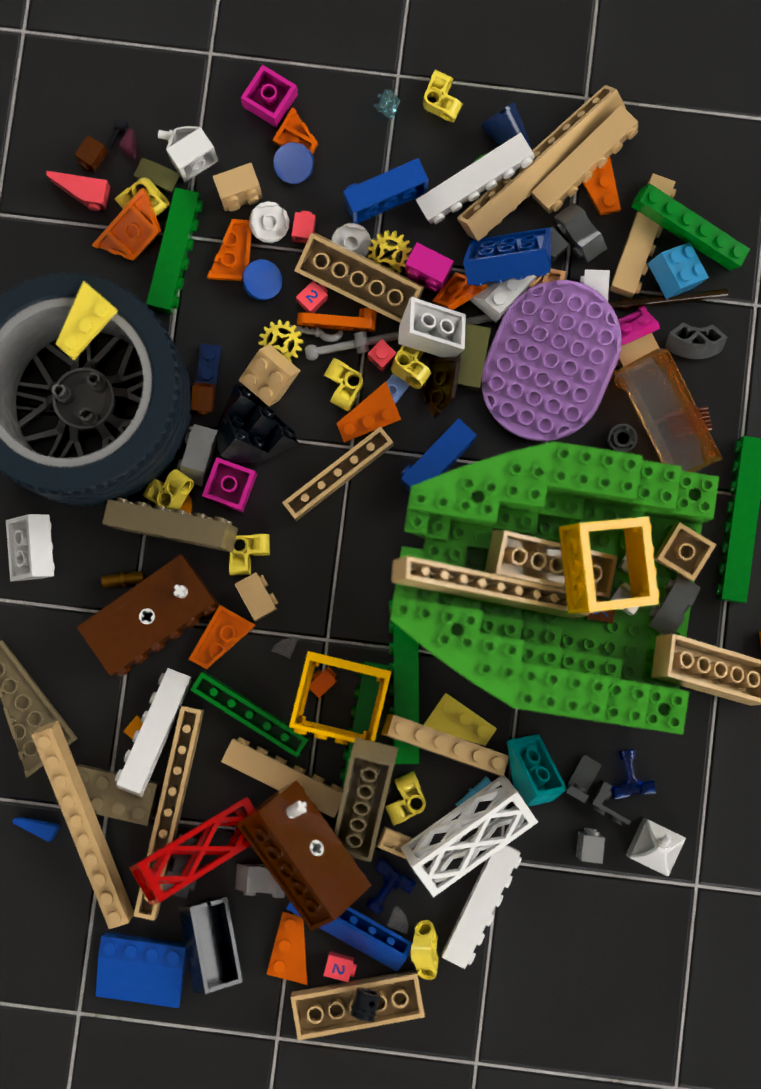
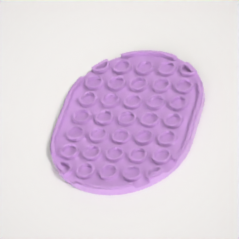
M557 280L540 283L529 288V290L517 297L507 309L486 355L481 379L483 397L488 410L504 429L526 440L553 441L575 433L593 417L617 366L622 346L621 329L617 315L606 299L599 292L585 284L570 280Z

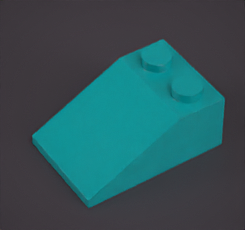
M539 734L507 741L513 787L528 807L554 801L567 790Z

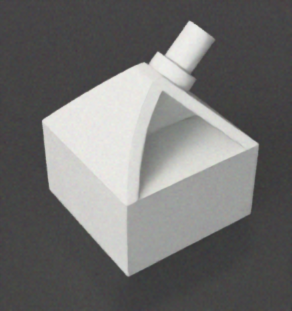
M184 126L169 130V132L158 131V138L168 140L167 153L171 163L184 182L218 162L214 146L201 127Z
M643 817L626 856L668 877L686 838Z

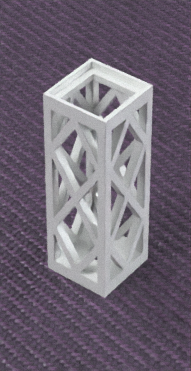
M504 775L494 780L400 848L412 869L432 896L435 897L537 824L538 821L517 790ZM492 800L486 810L474 813L479 802ZM510 802L514 803L513 807L505 809L506 805ZM509 824L504 836L490 838L498 827ZM478 828L475 834L466 839L464 842H460L461 838L464 835H466L471 830ZM447 832L440 843L429 846L434 834ZM486 850L485 852H483L482 854H480L478 857H476V856L479 854L480 851ZM464 856L458 869L445 870L453 859ZM429 860H433L432 864L425 868L424 864Z

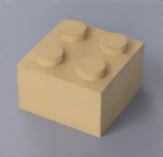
M252 163L213 176L225 211H236L242 205H252L263 198Z
M269 344L259 349L239 378V381L270 407L282 398L301 370Z
M677 522L673 524L654 556V560L676 574H680L690 581H695L716 544L684 524Z

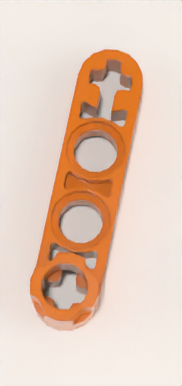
M371 308L359 309V317L316 313L297 314V325L303 327L356 332L365 331L369 333L376 331L377 311Z

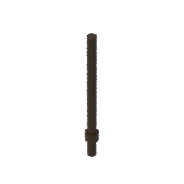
M720 289L684 293L668 299L665 296L639 299L621 298V301L608 303L613 310L621 309L624 311L630 310L633 307L728 297V290Z

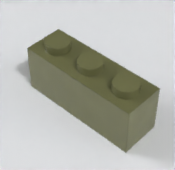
M471 324L466 325L465 350L457 356L461 358L457 388L479 392L491 328Z

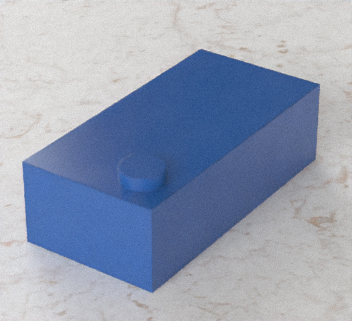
M419 158L358 185L354 183L347 186L346 190L343 191L344 205L352 222L358 224L424 195L428 192L429 180Z
M458 418L412 467L408 465L401 472L403 475L401 484L411 492V486L444 474L475 442L477 435Z

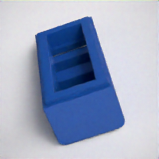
M16 817L12 821L13 824L47 842L54 840L61 827L59 824L26 817Z

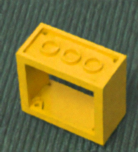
M649 517L587 522L559 527L568 613H587L659 604V590L656 583L657 570L654 565V547L651 539L652 527ZM624 528L631 598L597 602L589 532Z
M308 651L289 727L294 728L293 732L306 735L307 731L315 733V738L326 740L328 737L336 738V743L347 745L348 741L354 743L356 737L375 742L391 671ZM322 663L377 677L376 681L380 682L368 731L360 734L306 720L307 716H303L315 666L319 667V664Z

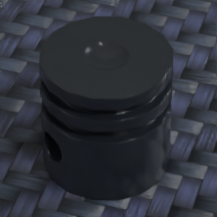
M358 987L350 1015L362 1021L374 1022L382 995L374 990Z

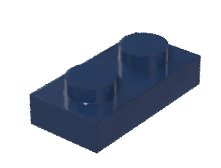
M201 344L196 382L216 384L217 387L221 346Z

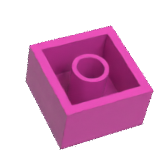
M262 65L241 96L242 106L277 128L298 96L297 85Z
M416 243L405 264V275L417 283L424 284L425 288L431 292H440L452 273L454 261Z
M216 457L202 497L243 513L257 473L254 470Z

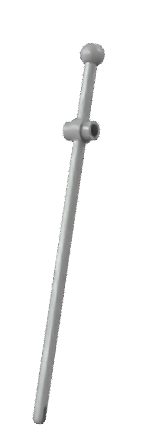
M486 314L466 318V325H476L493 320ZM362 331L354 333V340L321 347L310 344L305 347L306 359L313 361L318 358V355L353 348L357 349V354L369 352L368 346L377 344L381 339L385 342L398 340L399 331L372 337H366V332Z

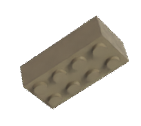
M82 764L76 765L95 814L145 826L151 824L161 782L149 780L143 796L139 797L117 787V782L115 781L117 772Z

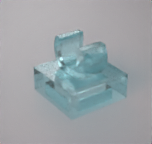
M385 89L383 94H378L377 97L380 101L379 104H374V107L377 111L382 112L386 118L393 119L400 100L391 90Z

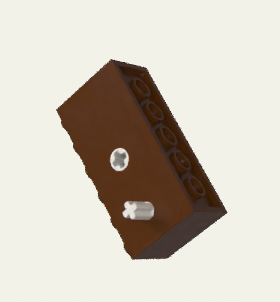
M180 554L83 622L77 629L110 676L123 677L132 670L130 668L132 665H140L149 658V653L158 652L166 646V641L169 639L175 640L183 634V629L186 627L192 628L200 622V617L203 615L209 616L214 613L219 603L187 557ZM149 613L153 614L151 616L152 621H148V619L150 618L148 615Z
M297 780L272 794L236 824L311 931L335 921L371 886L365 874L359 869L353 857L349 855L341 840L337 838L328 822L320 814L316 805L310 800L304 788Z

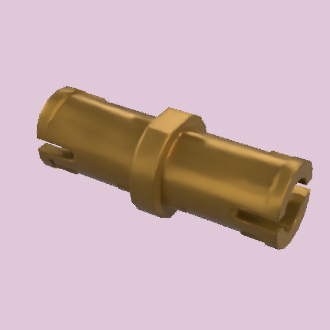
M121 571L120 574L101 576L103 588L117 586L125 588L127 585L139 584L145 580L144 571L129 573Z

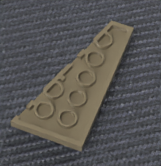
M1 640L0 698L12 737L19 751V758L22 760L26 778H29L44 766L31 735L38 727L59 721L68 746L78 738L6 643Z

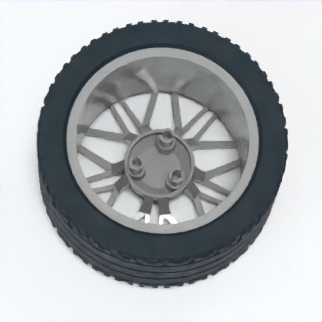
M60 272L57 275L51 273L47 274L46 277L37 276V279L25 280L24 284L19 283L12 290H6L5 294L0 297V472L2 475L49 500L78 506H85V504L89 506L107 505L108 499L114 501L116 497L127 499V496H134L140 490L146 489V486L153 479L161 477L164 474L165 468L168 469L173 459H176V453L181 450L183 441H185L186 431H189V423L192 417L190 414L192 400L190 389L192 387L189 373L186 371L187 367L180 352L159 318L150 310L145 302L137 295H132L131 291L127 288L121 287L118 283L113 284L106 278L102 279L96 275L91 277L86 273L76 274L75 272H70V274H65V272ZM84 281L115 307L118 312L99 332L114 337L94 358L92 357L91 343L86 346L88 361L81 368L80 354L74 362L49 343L59 338ZM122 339L129 343L121 366L117 374L106 377L96 369ZM44 347L71 367L70 371L60 377L57 382L52 381L37 356V353ZM134 349H136L143 370L125 376ZM32 359L35 361L48 385L20 382L26 367ZM143 376V382L130 388L115 387ZM18 386L52 391L53 394L45 398L17 392ZM143 388L142 398L131 394ZM17 396L44 402L18 421L16 411ZM130 399L140 403L132 421H123L113 415L116 400ZM53 407L59 417L57 427L24 437L21 428ZM108 421L122 434L115 439L104 423ZM69 429L70 440L59 458H54ZM97 429L102 437V449L85 456L81 445L82 432ZM57 436L48 456L36 453L28 444L29 442ZM75 445L78 457L66 458Z

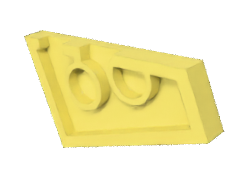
M83 281L56 345L75 360L118 312L117 309Z
M447 693L443 695L424 723V726L486 746L497 730L496 727Z

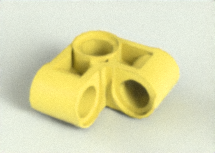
M435 70L424 94L423 107L426 111L448 122H454L463 103L448 95L453 78ZM433 97L437 102L432 103L428 101V98Z
M146 177L137 180L115 198L116 202L124 209L140 191L139 184H142L147 188V194L156 217L170 206L168 199Z
M404 345L401 346L391 365L392 373L415 389H420L432 374L430 369L419 361L424 352Z
M333 358L323 376L332 379L340 386L334 392L330 402L349 412L363 387V378L359 372L350 368L342 361ZM351 377H357L360 380L356 386L349 385L348 381Z
M175 469L169 473L165 483L153 479L145 489L143 496L157 505L167 507V509H180L192 490L194 482L178 469Z
M270 534L236 536L235 542L243 540L245 548L242 551H237L234 547L233 553L230 552L229 574L251 575L250 555H270Z
M414 771L394 779L403 798L385 806L393 826L408 820L425 809L426 799ZM413 798H419L423 805L416 809L411 806L410 802Z
M428 920L419 922L415 927L414 939L411 945V959L414 962L419 977L425 980H432L437 976L439 963L437 954L438 936L434 925Z

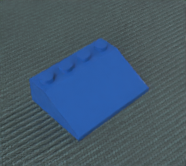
M551 228L486 237L479 241L475 239L470 240L463 260L468 285L481 286L486 282L494 281L495 283H501L506 281V279L514 278L515 280H521L531 275L541 277L550 273Z
M105 932L101 936L98 954L96 997L180 1008L187 960L185 943Z

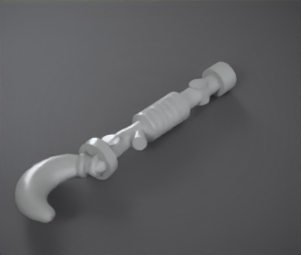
M296 326L295 332L300 331L301 334L315 335V338L320 337L327 342L338 341L343 335V330H339L336 334H325L318 327L315 330L313 328ZM279 329L280 331L283 330V331H287L288 333H291V332H289L288 330Z

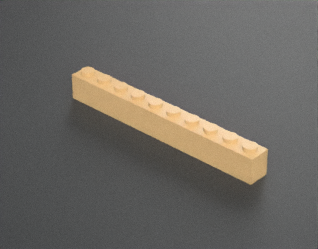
M604 85L532 150L535 159L532 160L533 163L526 168L520 167L509 179L505 180L503 178L498 181V185L495 188L486 191L458 216L457 219L466 234L476 241L484 238L491 229L500 224L510 212H513L521 202L529 198L532 191L620 105L626 109L617 89Z
M410 556L393 560L392 583L570 619L589 616V612L568 613L565 589Z
M181 706L147 857L176 839L204 710L189 706ZM170 855L160 876H166L172 855ZM156 859L148 864L150 869H152ZM140 888L133 916L154 921L158 917L161 902L150 905Z
M55 721L40 726L31 734L107 926L109 929L128 924L134 914V910L60 723Z

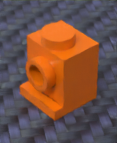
M329 666L323 672L319 669L312 677L313 681L311 682L310 690L318 698H321L337 682L335 679L337 674Z

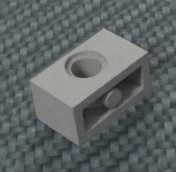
M584 828V831H578L576 857L580 861L603 864L605 837L596 829Z

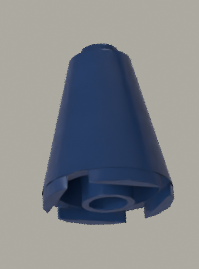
M512 102L505 109L497 112L480 125L499 145L522 133L532 150L515 102Z

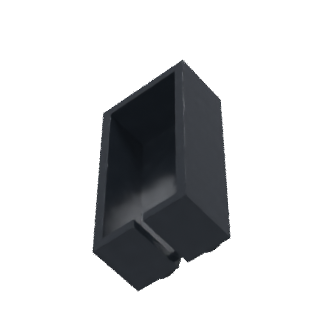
M213 897L178 907L194 993L207 994L242 983L228 898Z

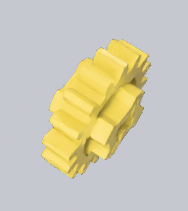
M389 230L384 232V236L382 233L377 234L378 239L373 238L371 240L374 245L368 247L372 251L371 254L367 255L368 258H373L374 262L401 273L403 271L402 267L405 268L406 260L410 256L408 253L412 251V248H407L406 246L409 240L404 242L402 240L404 235L402 234L398 237L397 231H393L391 235ZM389 240H393L398 244L391 243ZM378 246L381 249L380 255L377 254ZM396 249L392 255L383 257L386 252ZM401 250H402V253H403L402 259L399 258V254H400V251H401ZM382 262L389 263L390 266H387V265L383 264Z
M278 320V325L270 322L271 328L264 327L266 333L259 335L263 338V341L258 342L259 345L264 347L269 344L272 345L292 363L291 357L298 358L296 352L303 350L299 347V344L304 343V341L298 339L302 335L301 332H295L297 328L295 325L290 328L289 321H286L285 325L282 324L281 320ZM279 329H285L291 333L285 335L282 334ZM273 334L272 341L268 343L269 336ZM279 338L286 340L283 347L276 345L279 343ZM294 342V347H293L292 351L290 352V351H289L290 344Z

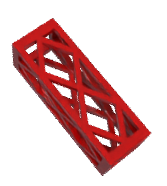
M248 797L234 803L129 868L150 905L160 903L250 846L247 839L244 840L245 837L242 832L235 846H233L240 833V829L236 824L246 817L243 810L248 815L255 809ZM232 812H234V814H235V816H236V817H225V816H227L228 814H230V813H232ZM218 826L236 827L227 846H208ZM203 830L196 846H178ZM170 855H191L180 876H160ZM203 855H220L196 870ZM156 859L152 869H150L148 864ZM159 884L174 885L163 891Z

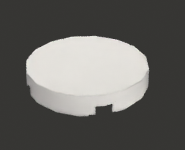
M266 201L258 204L252 210L249 216V226L257 239L266 243H274L286 235L289 229V217L287 212L277 203Z
M347 223L334 232L332 236L333 242L366 258L368 257L371 237L363 226Z

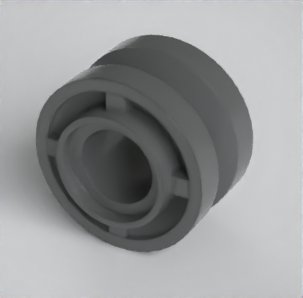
M618 424L608 432L607 443L613 451L625 453L635 447L637 433L628 424ZM619 433L627 435L628 439L625 444L618 443L617 435Z

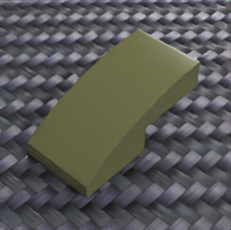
M142 158L133 177L137 179L146 177L155 186L171 194L180 174L158 163Z

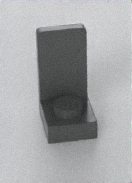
M583 755L566 785L567 790L565 792L585 803L589 797L586 793L602 765Z
M601 781L590 800V803L594 805L593 809L602 815L605 812L611 814V820L621 826L624 822L629 825L631 823L630 820L602 805L604 801L607 802L612 794L610 790L612 786Z

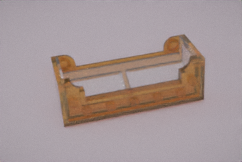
M656 349L613 372L615 384L619 389L622 388L624 391H627L662 463L682 466L681 471L696 473L723 460L668 349Z

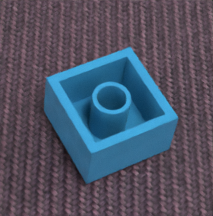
M690 242L661 252L647 263L666 299L694 289L709 278Z

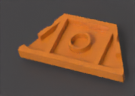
M141 188L92 244L93 247L107 250L109 253L121 255L126 259L134 261L161 232L145 188Z

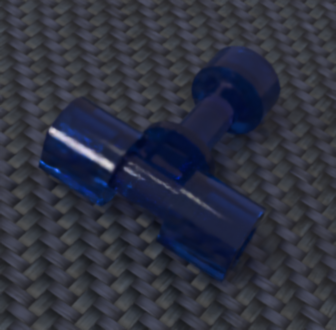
M636 750L619 751L620 760H625L628 779L624 780V785L611 787L613 799L630 798V795L638 793L640 795L656 793L654 780L641 782L640 778H636L633 758H637Z
M383 858L375 870L385 877L383 881L386 884L375 899L371 897L366 904L379 915L385 908L382 903L392 888L397 890L400 887L410 894L417 884L404 874L402 876L393 869L394 866Z

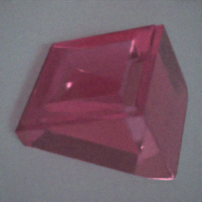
M130 128L120 142V147L124 153L135 159L136 135L133 129Z

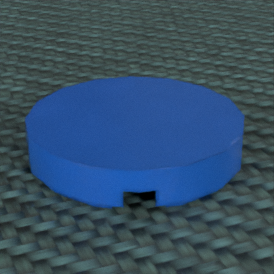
M297 142L286 143L275 153L273 160L274 169L283 181L290 184L301 183L312 174L314 158L311 151L305 145Z
M263 259L255 260L243 271V287L250 297L262 301L272 299L279 293L282 287V275L274 263Z

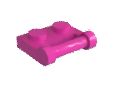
M645 306L639 307L638 311L618 319L622 345L660 329L658 321L647 311Z

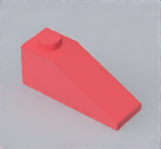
M51 171L46 172L47 177L53 184L88 207V209L92 211L107 209L110 185L107 180Z

